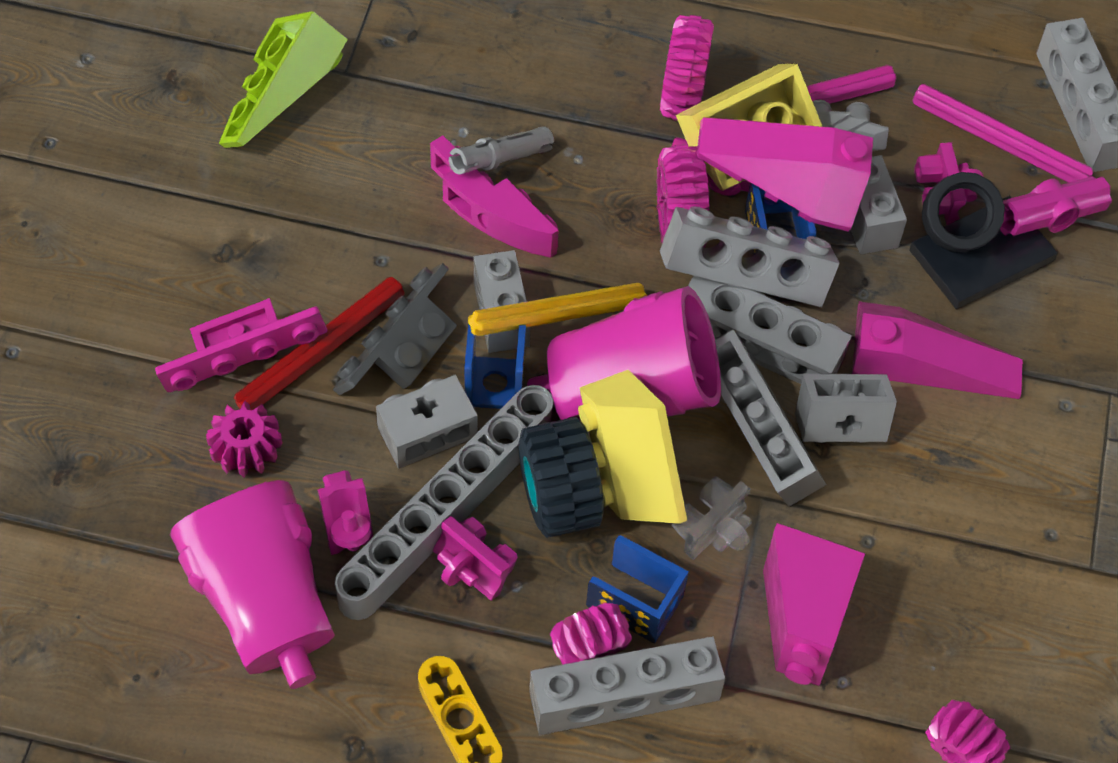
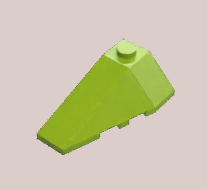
M314 11L276 18L253 60L259 64L256 72L253 75L247 76L242 88L248 91L247 95L233 107L219 144L224 148L244 146L339 64L343 56L341 50L348 39Z

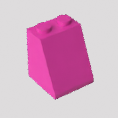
M777 523L763 569L775 670L784 673L789 680L802 685L811 683L820 686L865 553Z

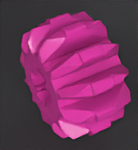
M244 401L241 409L235 411L227 404L225 409L226 417L213 415V420L211 421L213 429L207 430L206 439L211 447L209 449L211 459L215 463L221 462L222 470L226 474L238 468L239 474L245 478L250 468H255V470L262 474L265 469L264 462L276 463L278 457L276 449L281 448L283 442L282 435L278 431L279 423L277 418H275V415L268 416L267 410L263 405L250 410V405Z
M602 603L598 606L578 611L576 614L556 623L550 632L553 641L552 647L556 657L560 658L562 665L615 655L618 651L625 649L632 639L628 630L630 626L625 614L621 613L618 604Z
M951 700L946 706H943L934 716L929 728L925 732L928 740L931 742L932 749L942 756L943 761L948 763H1002L1006 758L1005 755L1011 748L1006 739L1005 732L994 723L995 719L987 717L982 709L977 710L966 701Z

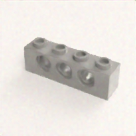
M1083 18L1047 23L1036 55L1087 166L1094 170L1093 172L1118 168V90Z
M695 206L690 207L689 210L675 207L660 248V254L666 269L819 307L823 306L840 264L831 245L821 238L809 236L807 239L794 237L788 231L774 226L769 227L768 230L753 226L743 218L730 217L727 220L715 217L710 211ZM709 240H720V242L712 248L703 247L704 244ZM759 249L754 256L749 258L743 257L747 251ZM797 259L792 266L782 267L787 260Z
M693 276L688 284L697 293L705 306L714 339L716 340L734 330L756 364L801 384L803 374H837L846 357L852 335L843 332L838 326L823 323L804 314L796 307L786 306L766 297L762 292ZM721 309H727V310H730V312H726V311H723V310H721ZM758 326H765L769 329H763ZM796 343L805 344L807 347L799 346Z
M731 330L716 339L715 343L721 378V395L777 493L790 507L827 484L736 332Z
M714 636L531 670L529 693L538 734L543 735L719 701L725 676Z

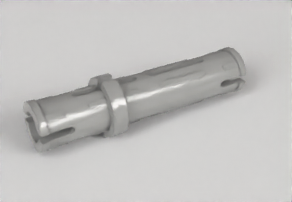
M543 126L498 139H492L491 137L481 138L473 145L452 149L450 151L452 156L449 157V164L451 169L458 175L479 168L492 170L497 168L502 162L550 151L552 149L550 144L554 143L553 134L547 127Z

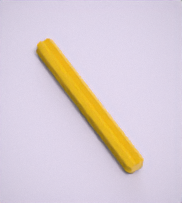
M632 283L475 310L473 315L468 317V324L471 326V333L473 335L494 334L519 329V325H526L527 328L621 311L634 298H642L647 296L642 284Z

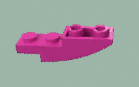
M443 135L430 143L431 168L443 179V201L459 216L487 235L512 247L549 258L557 254L559 230L555 221L549 215H543L532 204L529 195L523 189H517L507 178L494 185L487 173L484 171L479 172L477 169L458 175L451 169L449 157L452 156L450 154L452 149L460 147L457 145L453 146Z

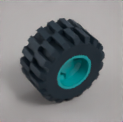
M573 417L523 428L519 439L520 465L528 503L538 529L546 538L600 526L604 512L601 477L592 442L579 419Z

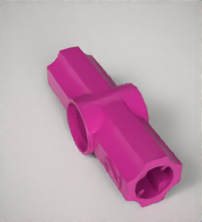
M1092 176L1062 185L1055 178L1048 179L1037 185L1029 194L1003 200L1005 206L1004 222L1000 230L1004 235L1012 234L1014 236L1047 227L1053 233L1060 232L1072 225L1079 217L1107 210L1112 202L1110 196L1111 186L1104 177L1095 178Z

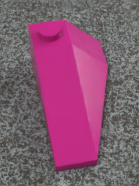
M703 117L700 121L697 157L738 181L747 180L766 191L764 196L772 201L777 202L780 199L799 210L798 216L811 223L849 231L852 228L871 174L873 137L833 127Z
M859 301L852 374H887L889 381L1020 399L1022 393L1023 359L901 307Z

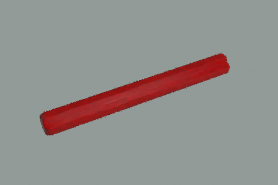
M388 277L327 323L326 328L328 331L325 334L319 335L310 343L300 344L238 391L234 396L238 408L241 409L244 401L250 405V410H254L258 406L267 403L390 308L398 298L404 296L405 292L402 284L394 277Z

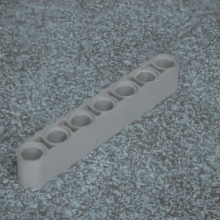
M530 385L519 390L339 571L336 576L335 587L338 606L344 616L353 620H362L371 616L433 553V548L442 534V522L450 516L459 523L464 521L520 464L519 439L521 430L526 427L552 422L553 398L547 389L537 385ZM534 410L540 412L541 414L529 415L526 412ZM500 439H510L514 442L501 444L497 441ZM478 467L485 471L482 473H472L468 470ZM447 496L457 499L452 503H442L438 501L439 499ZM416 526L428 529L420 534L408 531ZM384 557L398 559L395 563L389 565L378 562ZM357 587L367 590L361 596H350L347 594L348 591Z

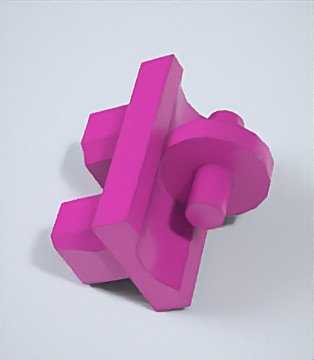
M952 142L940 143L937 154L919 156L914 169L916 180L919 183L936 182L937 184L945 177L959 172L977 173L984 177L980 170L970 169L967 163L957 165ZM933 187L924 188L922 195V205L929 190ZM959 188L950 191L944 196L939 206V214H944L947 225L960 219L958 210L965 205L966 201L972 202L976 200V192L970 189Z
M346 470L325 475L323 477L324 488L318 489V495L331 555L338 554L344 548L356 551L361 545H366L374 537L362 478L352 480L349 471Z
M450 516L442 522V534L433 548V552L438 555L437 559L446 566L441 579L448 586H453L462 580L469 587L474 586L492 601L500 595L506 577L512 572L518 558L517 553L506 544H499L491 550L483 543L487 534L484 526L474 517L459 523Z

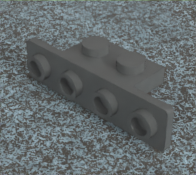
M444 263L432 270L425 267L412 279L409 284L413 288L412 292L407 298L404 296L398 298L386 312V315L390 318L382 328L379 325L376 326L361 343L365 350L358 358L352 356L339 369L337 375L341 379L335 385L333 391L341 395L354 388L373 363L378 365L401 388L404 389L412 384L457 326L427 297L449 270Z

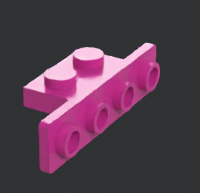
M270 298L190 328L197 351L157 366L155 371L167 392L183 391L192 388L197 382L212 376L229 374L236 370L238 366L251 361L271 358L278 351L296 344L310 343L328 330L317 306L278 320Z

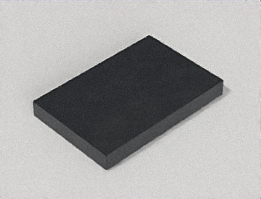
M1009 195V196L1003 198L1002 200H1007V199H1010V198H1012V197ZM984 207L944 227L948 232L956 236L967 237L973 235L983 227L986 221L987 209ZM1039 229L1015 236L1012 234L1004 235L999 230L998 234L986 245L965 253L948 251L936 245L928 235L913 241L909 249L956 310L1054 262L1058 255V252Z

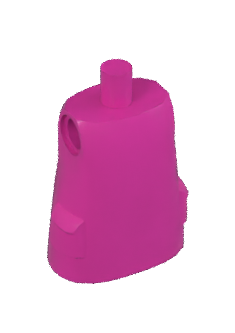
M689 286L667 293L660 291L642 298H634L625 307L623 312L583 328L556 336L551 340L547 348L548 374L530 378L527 386H541L551 393L560 420L577 417L580 422L578 407L583 405L579 387L625 370H629L665 405L667 416L685 414L686 410L716 406L721 395L719 360L710 319L701 299Z
M275 480L251 486L196 510L174 525L170 536L179 552L178 560L188 577V583L195 591L206 596L228 627L234 645L248 674L263 673L281 666L291 689L303 687L314 681L316 674L307 654L327 644L335 634L316 589L309 552L312 543V531L308 527L303 508L297 504L291 484L284 480Z

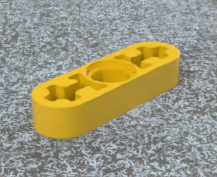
M434 656L427 659L421 665L418 672L419 690L456 762L471 763L473 761V748L469 741L476 736V744L483 755L491 753L489 763H502V748L457 664L445 656ZM438 672L442 677L448 676L447 688L451 697L445 701L444 693L439 684H430L432 682V673ZM463 708L473 715L474 720L465 729H455L447 723L446 718L452 710Z

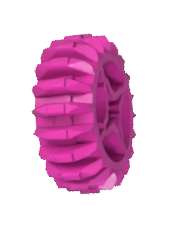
M679 15L673 26L661 94L660 111L663 117L672 118L674 121H678L676 118L677 114L702 102L714 31L712 21L701 18L702 16Z
M687 144L673 145V147L663 148L659 154L656 196L661 243H663L675 207L689 210L690 207L695 206L709 211L706 164L697 157L698 146H688Z

